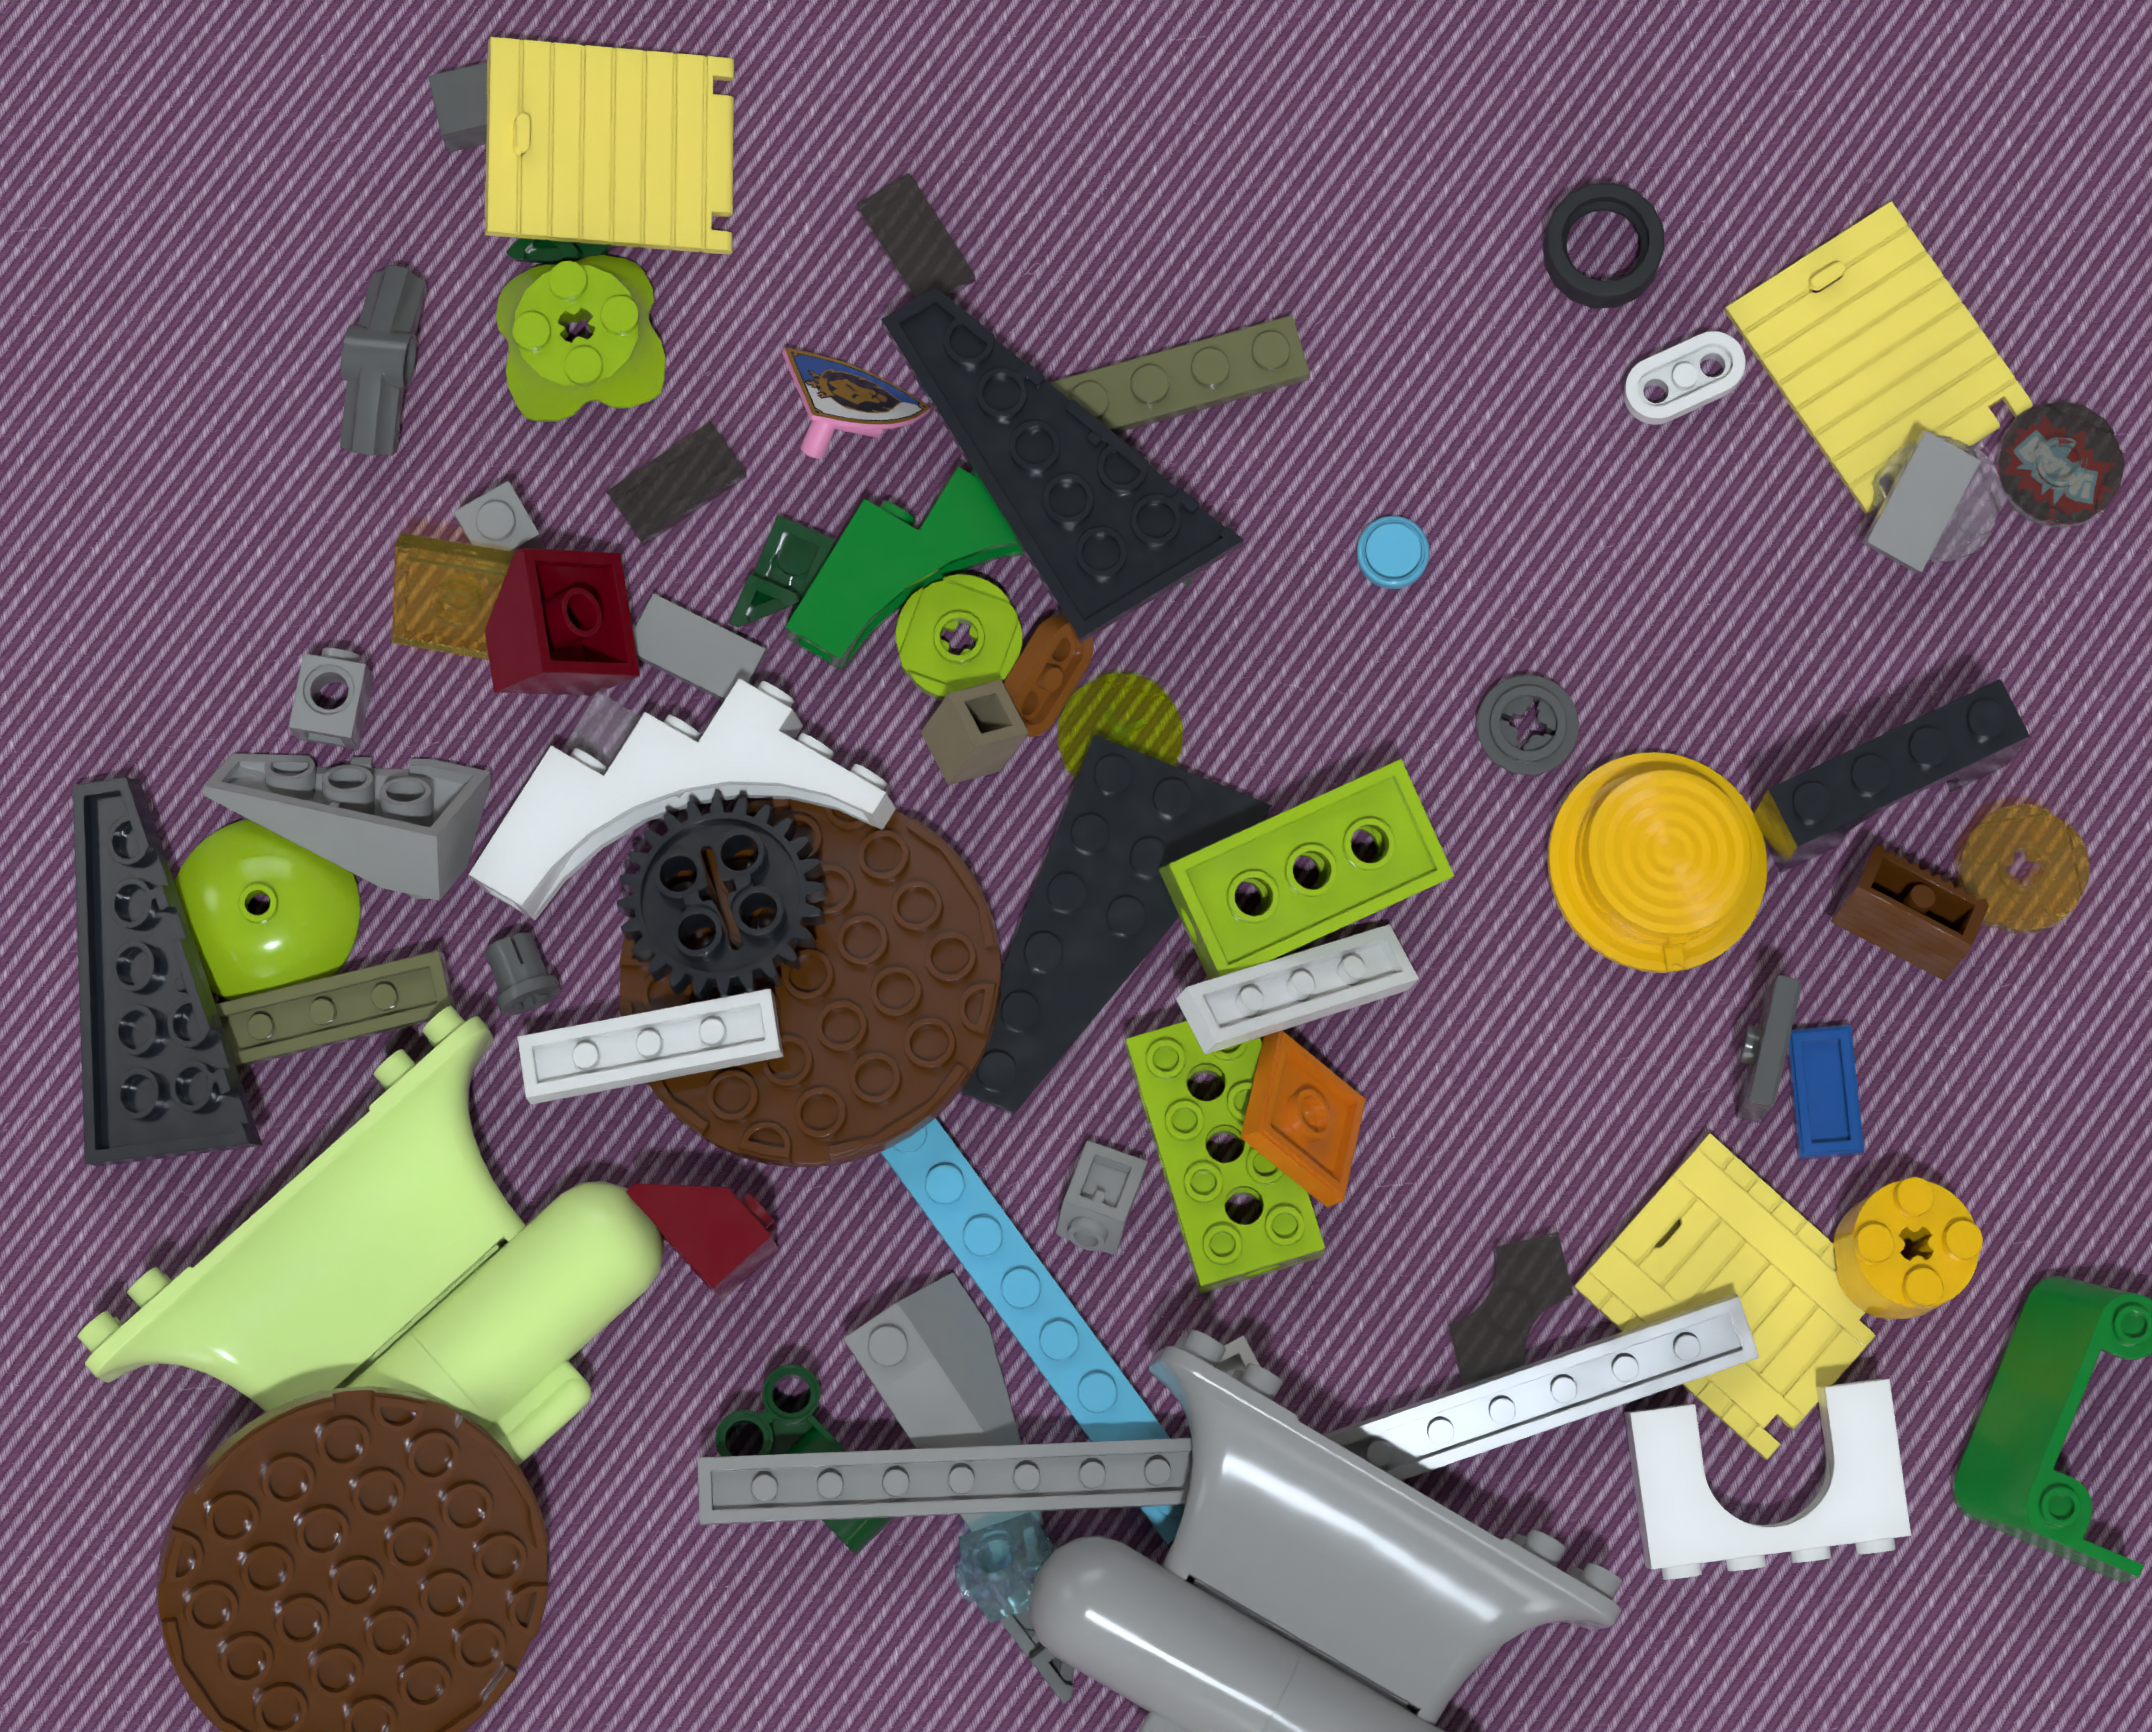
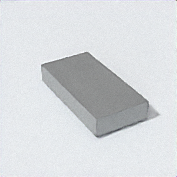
M1927 430L1922 431L1862 544L1916 574L1921 573L1981 460Z
M654 593L633 631L637 659L723 702L738 679L751 685L767 655L765 648Z

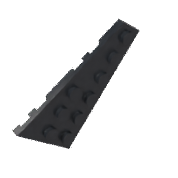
M937 287L881 319L883 328L1080 643L1244 546V539L1228 526L1224 527L1200 507L1199 502L1183 489L1179 490L1148 465L1149 461L1073 399L1069 400L1032 365L1020 360L997 341L993 333Z
M1094 735L1003 964L1002 993L998 1017L991 1040L981 1062L959 1094L1014 1115L1178 919V911L1158 869L1256 825L1272 805Z
M123 777L72 785L85 1164L100 1167L263 1146L141 781Z

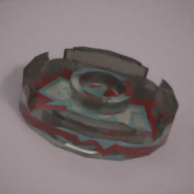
M2058 401L2046 403L2044 406L2025 412L2016 418L1999 445L1995 467L2001 492L2016 512L2034 524L2057 529L2085 524L2105 510L2121 486L2125 462L2122 448L2120 450L2119 443L2114 437L2115 432L2106 419L2083 405Z

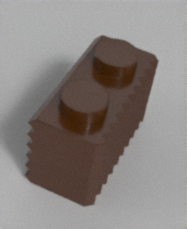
M1879 845L1872 849L1848 880L1831 922L1945 981L1948 975L1950 976L1951 972L1955 970L1957 964L1959 965L1960 961L1964 959L1966 953L1968 954L1989 905L1986 898L1977 900L1974 892L1966 894L1963 886L1954 888L1951 880L1943 882L1940 874L1931 876L1928 868L1920 870L1917 862L1909 864L1906 857L1897 858L1894 851L1886 852L1883 845Z

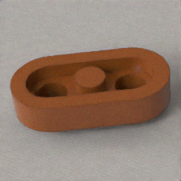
M1060 615L1052 616L1039 625L1003 683L1029 732L1027 737L1039 736L1052 726L1092 659L1094 649L1093 637L1080 643L1065 618Z

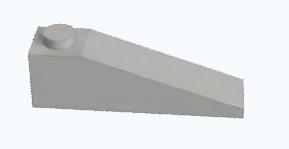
M232 753L204 784V796L380 888L406 893L416 899L440 901L467 868L491 784V772L434 759L411 758L410 769L373 768V757H351L350 765L320 767L315 766L314 760L307 755Z
M954 1273L896 1302L843 1338L847 1348L915 1449L1022 1445L989 1325ZM1041 1511L960 1515L990 1560L1044 1524Z

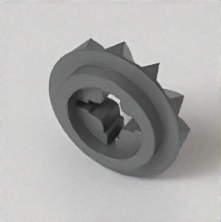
M1534 675L1515 676L1496 685L1483 700L1477 719V738L1486 752L1489 761L1496 763L1511 775L1521 774L1538 777L1557 766H1561L1573 750L1579 731L1577 710L1570 696L1553 681ZM1532 702L1538 704L1535 712L1538 714L1537 725L1544 728L1545 732L1553 734L1554 737L1544 734V736L1533 735L1529 743H1525L1523 750L1517 749L1519 743L1517 740L1518 729L1510 726L1508 721L1500 718L1511 720V718L1522 719L1525 712L1530 710Z

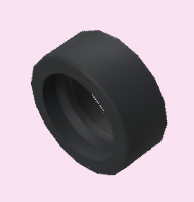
M1617 183L1588 184L1569 193L1554 209L1543 242L1544 266L1554 286L1571 301L1593 309L1620 307L1637 299L1654 281L1665 249L1663 224L1654 206L1636 190ZM1594 211H1610L1624 216L1634 225L1640 237L1641 253L1637 264L1626 275L1615 280L1598 281L1584 276L1573 266L1567 254V237L1571 227L1581 217Z

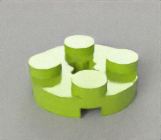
M955 574L943 577L942 581L934 582L925 589L922 587L916 591L903 606L896 626L895 640L903 672L919 690L940 701H943L952 692L1001 680L1004 683L1022 654L1023 634L1017 612L1011 606L1009 599L996 585L972 575ZM959 623L967 624L970 626V638L977 641L975 647L972 650L964 649L960 655L949 653V643L941 639L945 630L955 632Z

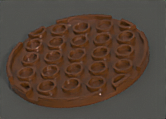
M763 799L749 804L751 816L754 817L767 804L771 806L775 814L773 827L789 817L796 828L792 840L806 836L813 850L805 859H818L824 873L812 880V882L823 884L828 893L827 899L810 904L819 908L826 919L825 924L806 926V929L813 935L817 943L815 949L796 946L794 949L802 967L796 970L784 963L778 966L776 969L782 984L779 987L770 983L765 976L757 979L758 991L771 989L774 994L784 1057L648 1082V1084L662 1104L682 1124L704 1140L739 1157L764 1164L785 1167H822L843 1164L869 1157L911 1137L933 1121L949 1106L968 1083L981 1062L991 1040L998 1017L1002 993L1000 943L994 919L986 899L971 871L958 854L939 835L917 819H911L898 811H894L884 829L881 830L839 810L792 799ZM706 849L702 853V858L718 899L716 907L725 921L731 948L739 950L743 943L727 901L729 893L719 876L713 850ZM754 850L738 852L730 860L729 869L735 871L748 869L756 862L758 852ZM687 870L677 873L670 880L668 890L674 892L687 890L696 881L697 872ZM770 907L759 908L749 917L747 926L753 929L767 927L774 921L777 910ZM702 928L693 932L688 938L686 947L692 950L706 948L714 940L716 930ZM624 937L619 961L621 968V1004H619L621 1017L699 1002L694 994L692 982L680 995L674 994L669 986L671 973L656 982L647 970L652 959L638 963L631 951L639 940H627ZM743 984L735 986L734 995L747 993ZM712 987L706 1001L722 998L717 987Z
M374 1386L344 1387L320 1391L294 1399L264 1413L228 1438L206 1460L179 1499L168 1523L161 1546L156 1576L158 1623L165 1650L176 1675L189 1697L204 1716L221 1732H463L479 1720L510 1686L518 1674L516 1669L523 1659L532 1638L538 1635L549 1589L547 1583L546 1549L548 1538L543 1516L534 1492L523 1472L503 1446L474 1420L443 1402L414 1392Z

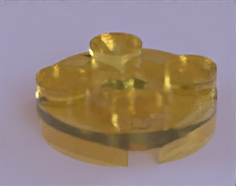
M2018 804L2006 806L1990 813L1968 835L1959 856L1958 879L1960 887L1963 886L1966 894L1974 892L1977 900L1986 898L1989 907L1982 921L1984 925L1990 928H1999L2013 934H2034L2056 926L2077 906L2088 883L2089 858L2082 838L2070 824L2066 826L2060 818L2051 815V811L2040 806ZM2025 853L2028 863H2038L2040 866V873L2031 877L2030 886H2021L2017 878H2010L2007 874L2006 867L2013 865L2015 860L2014 854Z

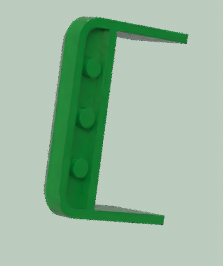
M2053 1276L2036 1284L2028 1292L1954 1473L1951 1483V1494L1956 1507L1968 1518L2120 1583L2139 1578L2144 1565L2083 1539L2092 1517L2091 1497L2079 1481L2053 1469L2100 1352L2104 1351L2124 1360H2138L2152 1353V1299L2139 1294L2068 1277Z

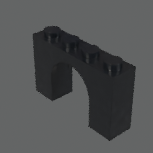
M1999 679L1769 788L1753 816L1763 834L1764 842L1780 873H1783L1838 847L1844 836L1851 829L1884 809L1942 782H1946L1950 792H1953L2007 766L2030 735L2003 682Z

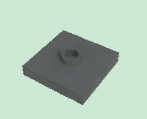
M1777 975L1764 994L1757 1027L1752 1025L1747 1027L1739 1062L1748 1064L1736 1118L1758 1123L1766 1116L1776 1102L1802 984H1799L1800 980Z

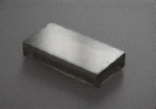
M910 173L856 204L857 212L913 299L920 297L935 287L947 297H950L976 281L975 274Z
M710 421L606 492L641 545L645 546L745 479L747 474Z

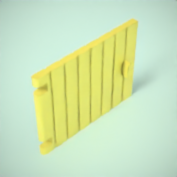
M490 37L488 40L485 235L732 254V232L712 230V216H733L734 97L713 94V80L733 81L734 59Z
M1892 201L1739 298L1724 310L1865 514L1883 504V500L1873 486V483L1885 476L1889 483L1893 485L1922 431L1927 430L1965 451L2000 428V424L1990 408L2003 400L2014 417H2018L2033 407L2032 401L2015 379L2000 355H1998L1984 332L1979 328L1975 319L1961 302V299L1947 279L1944 278L1942 272L1926 252L1914 232L1909 228L1907 222ZM1837 280L1836 282H1834V283L1831 284L1830 286L1826 287L1827 285H1829V284L1832 283L1833 281ZM1823 289L1822 291L1817 292V293L1812 292V291H1814V290L1818 291V290Z
M1711 1133L1702 1140L1573 1286L1577 1292L1622 1332L1736 1293L1740 1298L1760 1358L1681 1385L1765 1460H1768L1781 1445L1764 1430L1768 1423L1777 1416L1787 1427L1794 1430L1818 1403L1816 1387L1834 1385L1876 1337L1871 1329L1860 1321L1866 1312L1857 1307L1846 1296L1838 1283L1835 1272L1838 1268L1833 1243L1788 1202L1782 1199L1779 1194L1740 1159L1734 1156Z

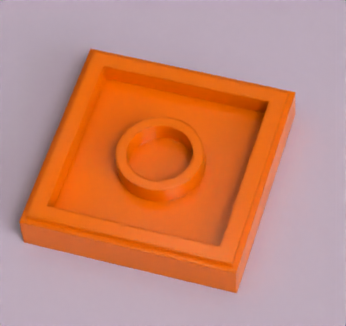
M1281 1030L1266 1035L1263 1038L1240 1138L1328 1208L1344 1201L1366 1099Z

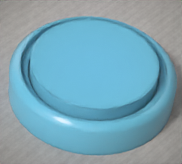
M1386 516L1373 521L1364 529L1358 541L1356 554L1359 568L1370 582L1385 589H1401L1413 584L1422 576L1428 564L1430 550L1425 533L1416 523L1400 516Z

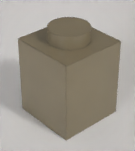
M1001 680L949 693L921 730V734L948 785L1001 771L1029 734Z

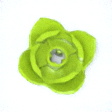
M597 255L585 257L575 262L563 261L557 265L545 264L523 272L513 278L502 289L498 298L496 321L499 332L507 340L509 346L506 365L507 383L518 409L526 420L558 422L574 416L590 401H598L612 408H633L650 402L661 395L665 381L666 358L661 340L649 321V314L654 305L653 288L645 272L637 263L625 258ZM581 320L588 321L589 330L593 333L588 340L578 336L572 343L565 341L568 337L566 327L570 323H579Z

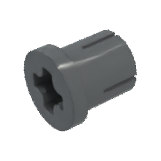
M531 933L512 935L514 946L510 936L494 942L485 950L486 958L500 992L496 1002L502 1015H519L535 1010L554 1000L561 992L556 977L547 974Z

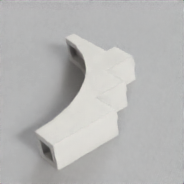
M738 679L699 742L697 740L700 737V733L682 720L668 714L664 722L645 712L604 776L603 774L607 767L584 751L574 748L571 755L568 756L555 747L550 746L469 875L482 890L529 918L536 920L562 885L604 847L641 825L663 817L667 812L671 814L687 808V802L693 801L695 805L712 803L714 796H719L721 801L740 797L792 799L839 810L881 830L884 829L896 808L887 793L884 792L887 783L878 775L858 764H854L851 771H848L832 762L830 759L834 754L833 751L807 734L801 733L797 741L795 740L803 725L793 709L790 708L794 703L790 696L765 681H762L758 688H755L745 681Z

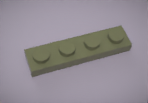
M1293 315L1053 381L1051 385L1069 400L1073 399L1114 434L1308 381L1310 372Z
M434 951L215 1004L236 1068L429 1022L448 1006H452L456 1010L444 953L441 951Z

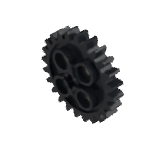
M714 796L710 813L701 815L693 801L687 802L688 820L682 823L667 812L663 815L668 829L666 834L661 836L648 829L643 832L651 847L649 853L630 851L628 854L633 865L639 870L638 874H623L619 877L623 888L634 894L633 896L618 900L617 907L622 915L634 917L620 927L627 940H639L631 949L638 963L652 959L647 970L656 982L671 973L669 986L674 994L680 995L692 982L694 994L699 1002L706 1001L712 987L718 988L722 998L733 996L735 986L742 984L747 993L758 991L757 979L763 976L770 983L779 987L782 984L776 968L784 963L793 969L799 970L802 965L794 952L796 946L815 949L817 945L813 935L806 929V926L825 924L826 920L819 908L810 905L827 899L828 893L823 884L812 882V880L823 874L824 871L818 859H805L813 850L808 838L804 836L792 840L796 828L789 817L773 827L775 814L771 806L767 804L752 817L750 806L745 797L739 798L733 812H727L720 797ZM706 849L713 850L719 876L729 893L727 901L743 943L739 950L731 948L725 921L716 907L718 899L702 858V853ZM742 850L758 852L756 862L748 869L742 871L729 869L730 860ZM687 870L697 872L696 881L687 890L680 892L668 890L670 880L677 873ZM770 907L777 910L774 921L767 927L753 929L747 926L749 917L759 908ZM702 928L716 930L714 940L706 948L692 950L686 947L688 938L693 932Z

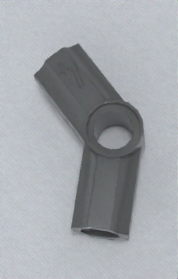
M387 265L385 270L373 273L358 325L350 324L345 334L341 354L342 380L347 381L340 448L350 450L353 453L366 455H394L397 453L404 389L409 387L416 358L415 334L427 296L426 280L415 276L409 268Z

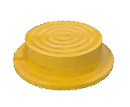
M1651 752L1627 755L1612 760L1588 774L1564 800L1554 819L1549 837L1547 853L1549 880L1556 903L1570 927L1588 946L1605 958L1619 965L1644 972L1669 973L1689 970L1701 966L1727 951L1742 937L1756 917L1762 903L1767 881L1768 862L1763 834L1753 816L1752 809L1743 796L1731 783L1711 768L1695 760L1669 753Z

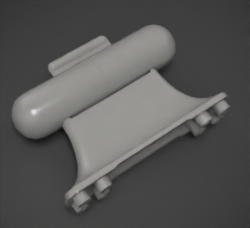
M1191 1330L1187 1338L1180 1336L1174 1347L1167 1346L1156 1352L1149 1364V1372L1167 1387L1179 1401L1187 1417L1192 1437L1193 1465L1189 1494L1174 1542L1162 1566L1120 1541L1101 1535L1079 1537L1056 1549L1038 1570L1030 1593V1620L1039 1642L1056 1658L1149 1711L1139 1732H1445L1435 1726V1724L1465 1680L1486 1658L1516 1636L1543 1624L1563 1622L1589 1630L1613 1626L1621 1612V1608L1612 1600L1622 1580L1607 1569L1589 1562L1584 1570L1571 1567L1568 1574L1556 1568L1566 1547L1556 1539L1540 1531L1531 1529L1527 1537L1515 1534L1512 1541L1507 1538L1499 1539L1298 1421L1296 1414L1273 1401L1283 1381L1270 1371L1258 1365L1248 1363L1244 1371L1236 1369L1231 1377L1217 1369L1216 1367L1226 1348L1212 1337L1202 1332Z

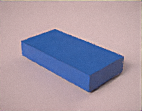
M1851 1025L1792 1030L1787 1049L1798 1160L1862 1155L1865 1151Z

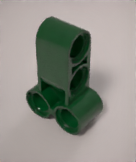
M794 1364L780 1366L769 1374L762 1390L766 1409L760 1415L757 1412L748 1410L732 1412L721 1421L715 1436L716 1449L721 1457L734 1456L728 1450V1435L734 1427L744 1423L754 1424L763 1432V1447L757 1455L847 1452L814 1418L820 1409L822 1401L821 1389L817 1379L812 1372L803 1366ZM785 1379H801L810 1388V1401L799 1412H783L775 1405V1389ZM895 1517L822 1521L857 1555Z

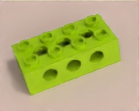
M1402 759L1158 869L1208 980L1268 962L1454 877ZM1356 830L1368 833L1375 842L1376 854L1371 863L1359 860L1352 851L1351 839ZM1298 856L1309 858L1317 866L1319 879L1313 890L1302 887L1294 878L1293 865ZM1241 882L1253 885L1260 893L1261 907L1255 916L1243 913L1235 902V891Z
M1184 1021L1125 1039V1051L1199 1293H1206L1322 1258L1325 1246L1308 1192L1240 1138L1262 1047L1260 1037L1205 1055L1188 1021ZM1204 1073L1214 1075L1221 1081L1224 1091L1218 1098L1212 1101L1198 1100L1191 1095L1187 1087L1193 1077ZM1226 1134L1233 1136L1239 1141L1243 1152L1235 1161L1221 1163L1214 1160L1208 1154L1206 1149L1207 1143L1217 1135ZM1240 1195L1253 1198L1261 1208V1216L1258 1220L1248 1225L1233 1222L1225 1211V1205L1230 1199Z

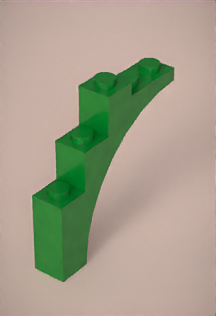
M960 467L956 469L919 530L912 527L916 520L900 507L888 501H883L881 506L878 507L864 499L785 626L788 640L843 672L870 635L898 611L912 594L922 587L925 589L934 582L942 581L943 577L960 573L996 559L1025 554L976 475H972ZM1195 575L1182 583L1189 586Z

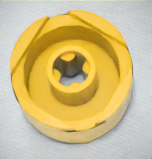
M1917 1177L1893 1182L1882 1187L1851 1208L1839 1223L1833 1243L1838 1268L1835 1270L1838 1283L1846 1296L1857 1307L1874 1317L1911 1319L1923 1316L1953 1299L1967 1286L1977 1267L1983 1237L1967 1208L1947 1189ZM1905 1243L1911 1249L1909 1253L1910 1260L1904 1258L1900 1253L1904 1249Z

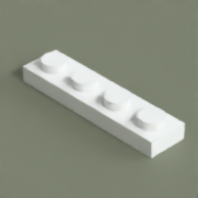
M1388 924L1188 986L1179 994L1176 1000L1206 1055L1408 991L1419 978L1392 927Z
M771 989L517 1037L525 1095L530 1104L784 1057L775 997Z

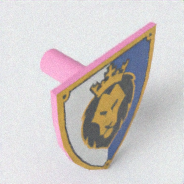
M786 347L783 348L782 354L807 414L810 420H812L800 447L802 452L809 457L816 459L824 457L835 430L878 438L883 429H893L913 424L930 412L931 407L904 389L869 371L822 355Z

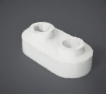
M1711 331L1699 334L1639 362L1630 371L1624 386V401L1627 409L1641 422L1658 425L1672 421L1730 394L1740 383L1745 370L1743 349L1731 336L1722 332ZM1708 359L1716 360L1721 364L1723 373L1717 377H1708L1702 372L1700 364ZM1650 385L1660 386L1666 393V399L1660 403H1652L1645 398L1643 390Z

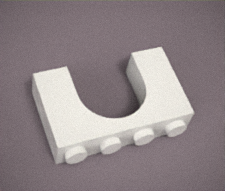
M1873 1379L1816 1387L1826 1454V1467L1822 1484L1813 1500L1801 1512L1785 1521L1768 1525L1749 1524L1737 1519L1728 1513L1713 1496L1704 1472L1695 1404H1681L1624 1412L1645 1567L1651 1570L1661 1568L1663 1580L1702 1575L1700 1563L1726 1560L1727 1571H1740L1766 1567L1765 1555L1791 1551L1792 1563L1829 1559L1831 1558L1830 1546L1855 1543L1856 1554L1896 1550L1894 1538L1911 1536L1890 1379Z

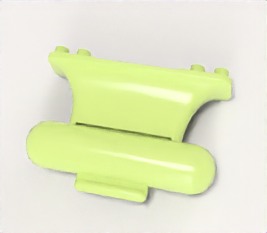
M448 1006L433 1017L422 1030L434 1049L416 1064L403 1049H400L388 1057L375 1070L373 1075L386 1092L369 1106L370 1111L194 1268L187 1267L173 1281L157 1267L152 1268L141 1276L127 1291V1294L141 1309L123 1324L117 1317L113 1318L108 1311H105L88 1323L77 1337L92 1353L85 1362V1366L95 1377L104 1382H112L127 1372L145 1365L169 1364L184 1366L206 1373L229 1384L254 1401L266 1412L300 1397L344 1387L374 1386L422 1394L443 1402L474 1420L503 1446L517 1466H519L590 1401L592 1391L589 1383L568 1360L649 1288L661 1270L665 1249L663 1238L657 1226L627 1195V1188L605 1181L579 1183L561 1193L525 1225L493 1181L477 1146L469 1114V1088L472 1074L482 1056L493 1043V1035L479 1016L465 1021L452 1006Z

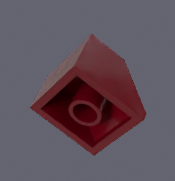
M522 548L515 551L484 630L494 693L592 696L639 677L640 671L621 553Z
M635 1183L626 1191L630 1199L657 1226L662 1237L721 1302L779 1250L772 1237V1234L778 1227L773 1223L774 1220L749 1192L739 1200L728 1187Z

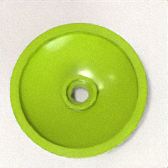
M250 819L227 825L202 841L188 856L175 880V886L210 990L228 1001L335 976L344 967L355 947L361 925L362 908L360 892L354 874ZM259 894L267 895L270 898L269 909L262 915L249 913L248 905L250 900Z

